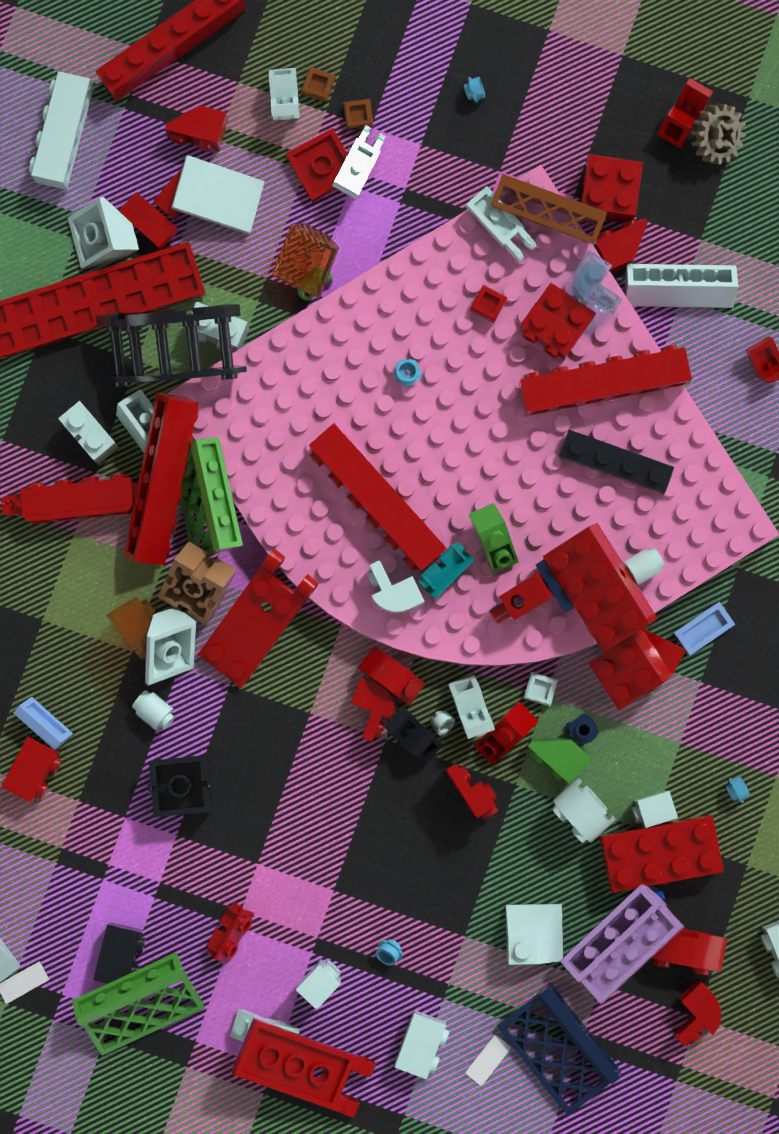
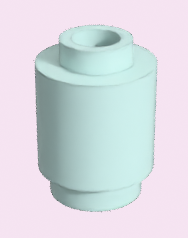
M655 548L650 550L644 549L623 562L637 586L658 575L660 570L665 567L660 554Z
M145 690L132 705V708L136 710V715L156 731L160 728L165 730L174 720L172 715L174 709L154 692L150 694Z

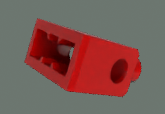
M537 572L500 595L499 597L502 602L489 611L497 624L509 617H512L515 621L555 596L541 573ZM518 596L524 599V604L520 607H516L514 604V599Z

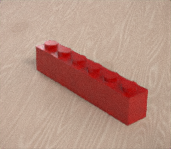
M193 1L97 69L96 74L100 83L116 103L246 10L245 1Z
M669 345L660 348L661 352L650 354L649 350L634 353L632 358L623 359L622 356H613L607 358L606 363L595 365V361L580 363L578 365L579 368L568 370L567 366L552 369L550 374L541 375L540 372L525 374L524 379H520L518 384L525 417L688 385L692 381L686 348L677 349V345Z
M162 393L156 394L123 554L134 562L165 565L166 557L170 553V538L172 530L176 525L175 514L177 505L182 497L181 486L183 477L187 472V457L189 449H191L190 442L193 441L194 424L199 416V403L187 397Z
M335 423L309 444V449L312 451L309 454L310 458L317 466L321 467L324 465L331 472L327 475L337 488L343 486L349 492L346 496L356 509L361 506L368 515L365 519L375 530L380 527L387 535L384 537V540L394 551L397 548L401 550L405 555L402 560L413 572L418 569L422 573L447 550L446 546Z

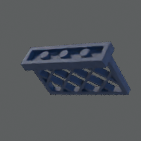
M551 982L497 1024L500 1032L567 1116L610 1083L614 1084L621 1078L620 1068ZM539 1000L547 1009L546 1020L530 1018V1008ZM525 1011H527L526 1017L520 1016ZM550 1014L556 1021L549 1020ZM513 1021L526 1022L524 1037L512 1035L506 1026ZM529 1023L546 1025L544 1039L528 1037ZM549 1025L559 1026L564 1030V1042L547 1040ZM568 1037L572 1040L573 1043L567 1042ZM518 1041L524 1042V1043H523V1048H522V1046L519 1044ZM527 1042L544 1044L542 1059L531 1058L526 1053ZM547 1045L563 1047L562 1062L545 1059ZM566 1048L579 1049L583 1054L582 1064L565 1062ZM587 1059L592 1066L585 1065V1060ZM535 1063L541 1064V1070ZM544 1066L561 1067L560 1081L548 1080L544 1075ZM565 1067L581 1069L580 1084L563 1082ZM584 1070L596 1071L603 1080L596 1086L583 1085ZM554 1086H559V1093ZM562 1087L579 1089L578 1099L570 1106L561 1097ZM582 1090H588V1092H586L582 1096Z

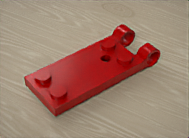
M275 548L263 561L257 573L197 654L240 688L247 683L319 584L316 579L307 574L296 590L293 591L276 578L274 574L286 556ZM263 602L270 603L271 610L269 612L262 609Z
M253 1018L231 1073L240 1078L335 1110L347 1116L355 1117L360 1102L343 1095L342 1091L351 1070L371 1077L377 1063L364 1056L349 1053ZM317 1068L323 1069L320 1077H314V1071Z

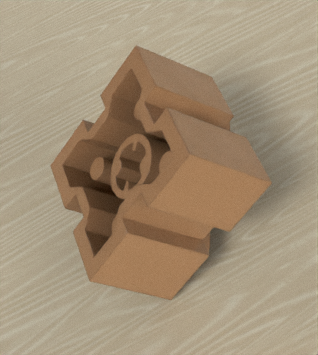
M188 541L174 559L168 572L169 577L164 582L158 598L175 608H178L179 605L189 609L187 615L206 625L220 607L226 594L225 590L230 585L237 569L218 558L216 560L206 558L208 552Z

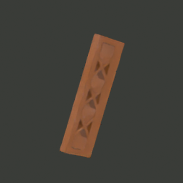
M505 174L501 176L491 203V207L593 245L597 241L607 214L605 211ZM502 191L516 195L519 200L509 206L498 202ZM532 201L543 205L545 211L532 215L528 213L524 203ZM521 205L523 211L516 209L515 207ZM559 211L567 214L571 221L559 225L554 222L551 212ZM547 215L549 220L540 217ZM583 220L596 225L592 237L581 233L577 222ZM570 225H573L574 228H575V230L570 229V228H567V227L570 226Z

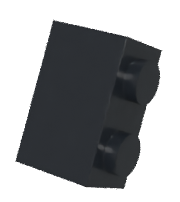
M113 922L107 924L94 981L108 984L139 970V966L135 965L137 954L142 955L146 938L142 937V929Z

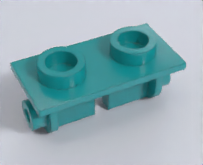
M458 541L454 545L451 543L450 547L439 557L442 562L439 566L434 562L423 574L419 575L421 578L418 580V583L435 599L475 560Z

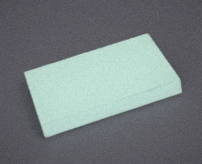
M187 155L171 209L250 234L265 181Z

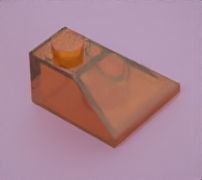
M306 223L291 224L272 275L316 298H320L340 247L328 234Z
M134 597L106 616L140 659L146 661L147 634L153 618L152 614L156 610L146 598L141 601L138 597Z

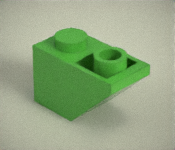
M494 503L468 514L475 535L493 574L519 562L506 523Z
M571 737L532 739L528 743V747L531 749L528 753L540 764L545 761L552 768L549 772L561 783L563 780H566L570 784L592 760V756Z

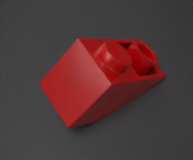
M199 105L167 123L165 131L170 141L176 144L186 145L187 142L195 144L198 149L206 152H212V149L220 151L228 118L224 111Z
M632 219L624 223L622 229L616 232L607 230L598 235V240L594 247L611 274L626 268L627 264L633 263L648 224L646 219L641 221Z
M519 701L494 725L495 730L483 735L474 744V747L494 765L523 739L539 721Z

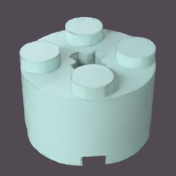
M577 778L553 800L555 806L552 810L563 822L568 819L574 826L571 831L582 843L586 840L592 842L616 821V818L613 814L609 818L606 816L608 808L587 785L582 789L579 786L582 780Z

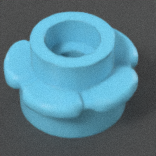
M468 77L469 83L464 84L468 100L473 99L475 103H478L480 99L485 98L480 77L473 79Z
M403 359L395 366L394 378L404 386H412L421 377V370L418 368L419 364L415 360ZM406 370L410 371L409 375L405 374Z
M740 776L735 779L729 778L730 784L726 786L729 795L733 801L738 799L743 803V799L750 796L747 786Z
M388 939L387 941L381 940L378 943L379 947L376 951V956L382 963L392 966L398 959H402L403 953L396 941Z

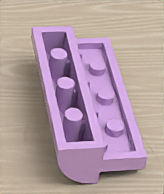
M641 884L560 962L578 983L582 982L597 1001L602 1004L684 926L654 891Z

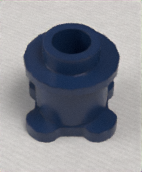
M586 714L579 715L578 718L568 722L565 726V731L570 733L571 738L580 746L592 742L598 735L596 723ZM581 725L587 727V733L584 736L579 733Z

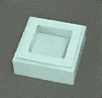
M531 672L523 699L550 707L558 680Z

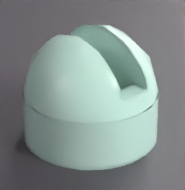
M446 711L435 712L437 716L435 718L431 717V726L439 735H445L453 728L455 719Z

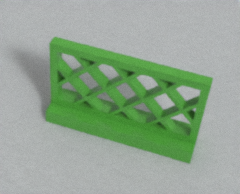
M219 437L196 439L190 442L191 449H189L187 457V472L183 477L181 486L182 497L180 503L188 540L199 548L201 540L203 542L202 549L208 552L206 558L243 546ZM193 470L196 472L194 480L191 478ZM188 487L192 489L190 497L188 493ZM198 497L202 499L200 507L197 505ZM194 513L197 515L196 523L194 521ZM204 523L208 526L206 534L203 532Z
M177 953L171 954L72 1000L76 1021L80 1027H84L101 1055L107 1054L205 1008L203 1001L182 967ZM183 981L179 989L169 988V986ZM157 993L154 1001L143 999L151 994ZM163 995L175 996L172 1004L160 1002ZM182 998L194 1000V1003L187 1006L179 1005ZM127 1005H131L128 1013L117 1011ZM137 1007L149 1008L146 1016L134 1014ZM156 1010L168 1011L161 1018L153 1017ZM105 1017L102 1025L90 1023ZM111 1019L124 1020L120 1028L108 1026ZM130 1022L142 1023L135 1030L127 1029ZM104 1033L116 1035L115 1039L103 1044L101 1041Z

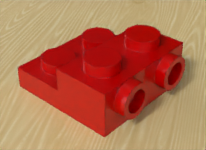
M550 282L539 300L520 324L519 330L522 331L521 335L527 341L533 344L537 341L544 346V351L555 359L560 357L565 360L597 313Z
M454 763L445 769L474 817L478 818L481 816L485 820L499 811L493 801L497 796L489 784L483 785L482 782L478 781L470 786L468 782L472 778L464 765L458 767Z

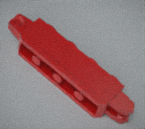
M126 474L110 475L109 480L100 481L99 477L82 478L81 483H72L71 480L55 481L53 486H44V483L27 484V488L20 489V493L1 498L2 513L5 516H22L33 525L132 514L138 482L134 483L131 477H126Z

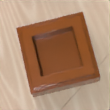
M310 67L301 94L327 103L336 76Z
M370 99L343 102L347 131L360 130L365 125L374 128Z

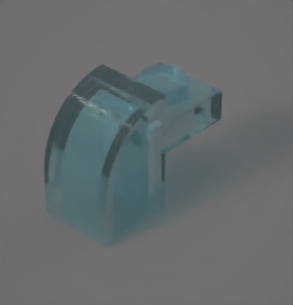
M590 250L575 272L572 283L574 296L585 306L591 299L594 301V306L604 313L609 311L614 314L623 299L601 285L610 272L612 265Z

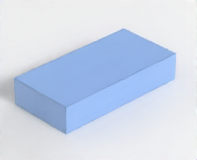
M718 602L675 631L673 635L682 648L686 650L687 655L690 656L734 626L735 623L721 603Z
M33 697L19 705L14 712L20 720L54 750L67 742L73 734Z

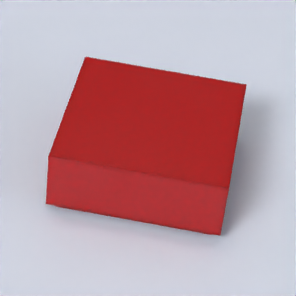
M483 285L470 311L495 323L508 297Z

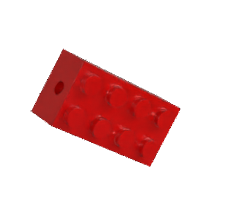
M598 522L588 526L543 555L546 563L603 653L658 619Z
M711 815L657 824L648 828L641 827L599 835L609 891L612 893L637 889L641 884L652 886L724 872L714 819Z

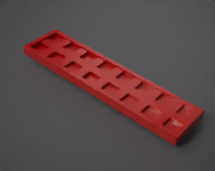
M182 243L0 300V360L103 328L97 327V315L121 312L151 313L205 296L206 292L190 243Z

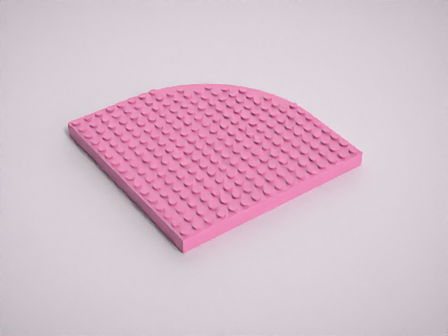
M542 165L518 178L521 181L560 195ZM502 191L499 198L503 204L508 206L519 201L516 195ZM532 201L524 203L528 213L532 215L545 211L543 205ZM521 205L515 207L516 209L523 211ZM469 210L459 214L232 353L234 365L247 366V372L237 373L238 378L221 380V375L191 378L167 394L187 397L199 403V416L194 424L193 438L196 440L219 437L231 494L236 507L268 555L275 548L286 556L279 569L296 588L307 574L319 582L308 599L329 616L358 634L388 648L426 660L462 666L500 667L530 664L570 655L597 645V642L575 607L565 613L555 597L515 621L512 617H509L497 624L489 610L502 602L499 597L500 595L539 572L536 564L545 560L543 555L588 526L598 522L622 562L644 549L650 550L655 548L658 551L665 567L660 570L658 575L638 586L654 613L778 536L779 533L684 386L525 417L518 385L520 379H524L525 374L540 372L541 375L550 374L551 370L557 367L567 366L568 370L579 368L578 365L583 362L595 361L596 365L606 363V359L613 356H622L623 359L632 358L633 354L639 351L649 350L650 354L661 352V350L593 244L515 216L537 246L531 251L516 235L511 241L521 250L524 256L518 262L507 251L505 246L502 247ZM559 211L551 212L554 222L559 225L571 221L567 214ZM547 215L540 217L549 220ZM577 222L580 232L585 234L584 230ZM570 225V226L567 227V228H570V229L575 230V228H574L573 225ZM550 282L597 313L565 360L560 357L558 359L551 357L544 351V346L537 341L535 344L527 341L521 335L522 331L519 330L520 324L539 300ZM483 285L508 297L495 323L470 311ZM412 359L419 364L418 368L421 370V377L412 386H404L394 378L395 366L400 360ZM222 360L209 368L222 367ZM406 370L405 374L409 375L410 371ZM333 423L338 426L447 549L451 543L454 545L458 541L465 548V551L475 558L437 599L433 598L420 586L418 580L421 578L419 576L421 573L418 569L413 572L402 560L405 555L401 550L397 548L394 551L384 540V537L387 536L380 527L375 530L365 519L368 515L361 506L356 509L346 497L349 492L343 486L337 488L327 475L331 472L324 465L321 467L317 466L310 458L309 454L312 451L309 449V444ZM568 430L673 466L674 470L666 493L661 494L560 458L559 454ZM492 503L495 504L506 523L519 561L494 574L478 542L468 516L469 513ZM439 558L435 561L438 566L442 563ZM380 560L392 586L413 576L425 603L400 614L389 613L379 608L374 603L371 595L381 590L379 587L374 589L367 574L371 572L370 565ZM521 596L514 599L515 606L520 607L524 604V599Z

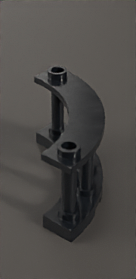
M240 304L192 308L193 314H187L186 310H164L141 314V312H121L97 315V327H107V332H110L115 369L114 375L103 376L104 381L113 382L114 387L129 386L130 382L178 380L221 375V380L238 378L237 373L247 372V366L233 364L229 322H232L231 317L241 316ZM214 319L215 324H218L222 367L202 369L197 326L200 325L199 320ZM182 322L183 327H186L191 370L171 372L166 329L169 328L168 323ZM141 325H152V330H155L159 373H144L139 330H142ZM123 326L129 336L133 373H126L121 331L124 330Z

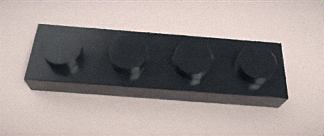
M568 430L559 457L661 494L666 493L674 467L572 430Z

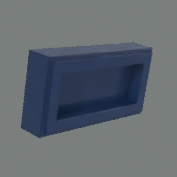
M542 560L537 563L536 567L563 611L567 613L572 610L574 605L546 561Z

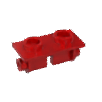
M233 902L232 906L228 905L219 922L227 929L225 932L218 928L215 929L206 945L208 947L206 952L214 956L215 960L228 963L229 959L233 958L236 954L238 943L243 934L250 929L255 913L243 909L241 905Z

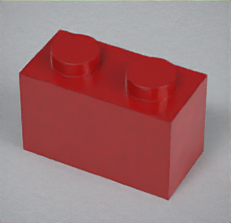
M27 737L1 787L29 802H36L37 798L41 800L49 787L46 781L50 773L55 774L61 765L62 759L59 758L61 752L57 749L54 750L51 746L33 737Z

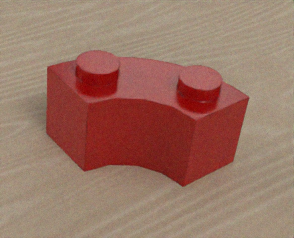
M681 929L652 957L654 959L653 964L663 967H670L671 963L693 967L692 972L709 975L710 970L721 972L727 938L705 932Z

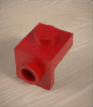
M768 336L745 349L757 378L766 383L779 381V351L773 338Z

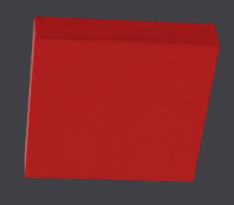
M332 128L286 153V158L313 203L337 190L332 185L348 153Z

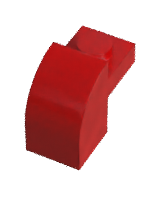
M690 78L685 84L676 104L667 114L657 135L681 148L696 127L694 121L700 120L699 112L705 111L707 108L706 105L713 91Z
M375 646L372 647L358 667L359 670L408 706L411 705L426 684L398 661Z
M361 677L351 704L371 712L362 738L372 742L374 737L380 738L385 725L384 722L380 721L382 716L390 719L394 714V702L389 692L383 686Z
M697 979L678 997L679 1001L692 1014L673 1033L674 1037L683 1046L687 1043L690 1045L695 1043L702 1036L701 1030L703 1028L713 1035L721 1022V1007L717 998L703 982Z

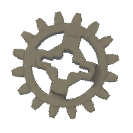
M719 103L708 105L707 111L699 112L702 119L694 121V124L698 127L697 130L691 132L692 135L696 136L692 146L699 147L696 154L703 156L702 160L713 164L729 163L730 156H738L736 148H743L740 138L746 137V133L741 132V128L746 124L745 122H739L742 114L735 112L734 106Z

